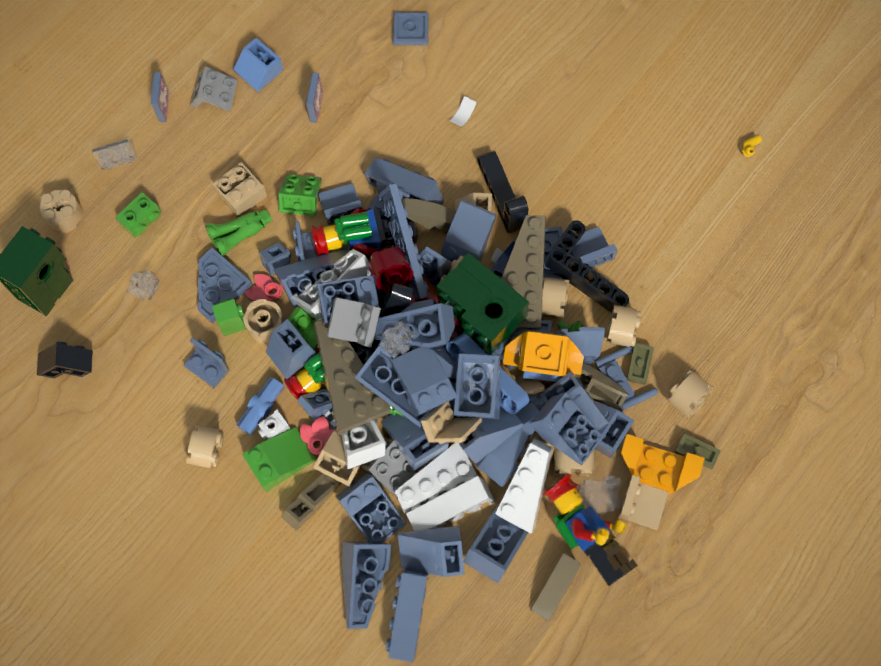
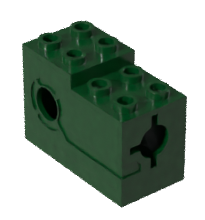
M22 226L0 254V283L17 300L47 317L55 306V302L61 298L73 279L69 276L70 272L63 267L66 259L61 254L63 251L55 246L56 242L49 237L44 239L33 228L27 229Z
M470 253L437 285L438 304L442 303L453 306L454 318L462 324V334H467L478 343L477 345L484 352L487 351L491 355L528 316L529 301Z

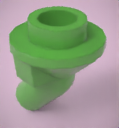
M560 320L557 327L568 329V332L579 331V327H584V325H582L581 321H575L571 326Z

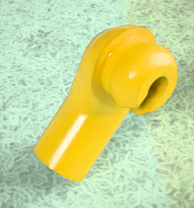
M759 134L743 142L742 153L744 156L750 157L754 155V146L762 142Z

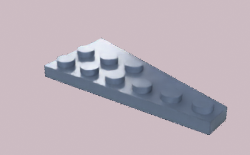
M397 183L388 185L377 196L379 201L383 200L384 215L390 218L389 229L395 245L404 252L413 269V278L409 283L411 288H413L414 297L416 300L428 297L427 293L429 290L427 283L423 281V267L421 263H418L417 246L412 241L413 231L407 223V209L402 205V191L397 187Z

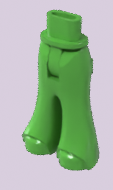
M266 209L260 212L256 210L229 222L221 224L210 223L205 228L218 253L224 256L243 240L258 234V232L266 227L267 223L272 222V218Z

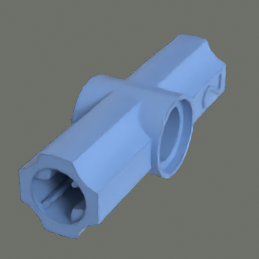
M270 377L260 392L250 399L247 406L248 409L236 424L237 427L251 435L260 421L266 418L272 411L273 403L284 389V385Z

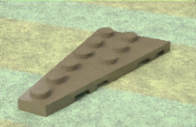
M526 215L501 278L529 301L528 316L516 329L542 328L545 215Z
M324 319L315 322L314 330L317 344L320 348L321 362L324 366L329 399L333 407V417L337 425V435H340L389 414L392 408L387 402L355 379V376L364 366L347 340L327 336L329 323L324 324Z

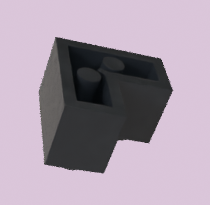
M56 342L54 345L38 353L37 375L54 379L63 374L83 377L92 372L93 350L85 349L84 346H70L66 342Z

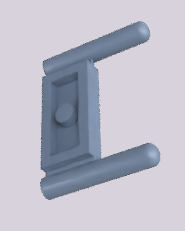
M625 346L594 361L598 371L609 377L628 393L620 411L626 410L658 394V390L652 388L635 396L619 364L615 361L633 352V346Z

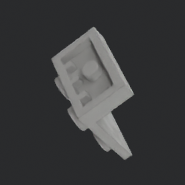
M205 66L197 76L190 105L197 108L201 103L206 102L230 111L237 80Z
M336 297L327 336L372 347L381 308L372 304Z
M386 437L384 439L386 442L385 456L361 465V468L366 473L368 472L373 475L387 490L395 495V491L406 483L419 468L413 470L393 439Z

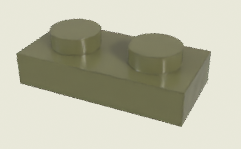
M635 343L627 381L646 385L654 347Z
M684 433L675 453L685 456L688 452L704 457L703 466L712 470L721 450Z

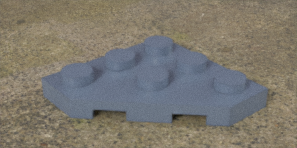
M211 248L199 259L198 311L213 324L216 318L212 306L219 304L225 299H235L236 301L253 284L215 249Z

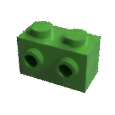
M141 192L115 218L120 226L136 238L144 233L152 222L159 218L161 211L157 204Z
M225 299L219 304L212 306L216 322L224 336L246 329L243 321L245 313L241 304H236L235 299Z

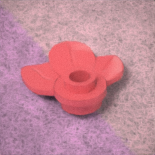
M264 274L254 275L256 286L245 292V295L252 301L266 299L271 302L278 300L283 293L282 287L278 283L273 282L270 276ZM272 290H276L275 294H270Z
M321 416L313 422L312 426L302 424L300 436L308 444V449L312 454L320 455L333 431L337 430H330L327 419ZM316 442L321 443V446L319 448L314 447V444Z

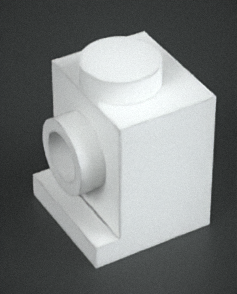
M275 410L272 415L258 424L260 427L258 432L264 441L291 430L278 410ZM272 424H275V427L273 429L268 428Z

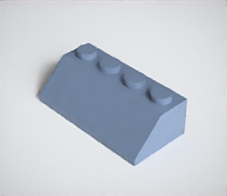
M379 345L355 376V379L418 427H421V420L432 410L416 416L391 363V360L396 357Z

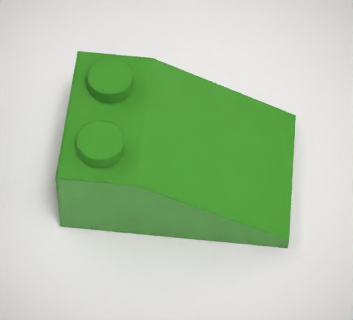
M296 427L261 442L242 454L265 492H268L317 460L314 454L309 451L308 445L301 439Z

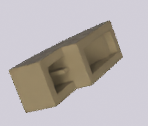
M408 198L402 200L403 207L407 209L409 219L427 229L436 227L448 233L456 211L429 201Z
M584 362L581 375L574 374L580 379L592 398L620 410L628 396V393L621 386Z
M324 473L321 474L284 510L282 518L297 531L328 500L341 483Z
M563 553L531 611L549 621L579 570L581 563Z

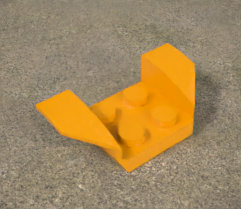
M526 331L505 346L503 365L517 366L522 371L565 376L570 371L573 374L581 375L584 356L568 336Z
M626 434L621 454L631 476L640 477L639 483L667 491L671 495L700 477L704 457L688 452L685 456L643 444L644 439Z

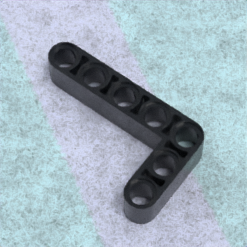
M495 150L478 155V165L492 194L493 201L507 233L520 230L529 211L524 195L515 197Z
M572 221L545 259L546 266L561 278L569 280L571 285L612 313L614 305L626 307L629 304V297L624 291L570 254L585 233V225L581 221Z
M407 282L405 286L393 283L388 293L383 290L379 318L398 314L407 308L413 294V288L407 287Z

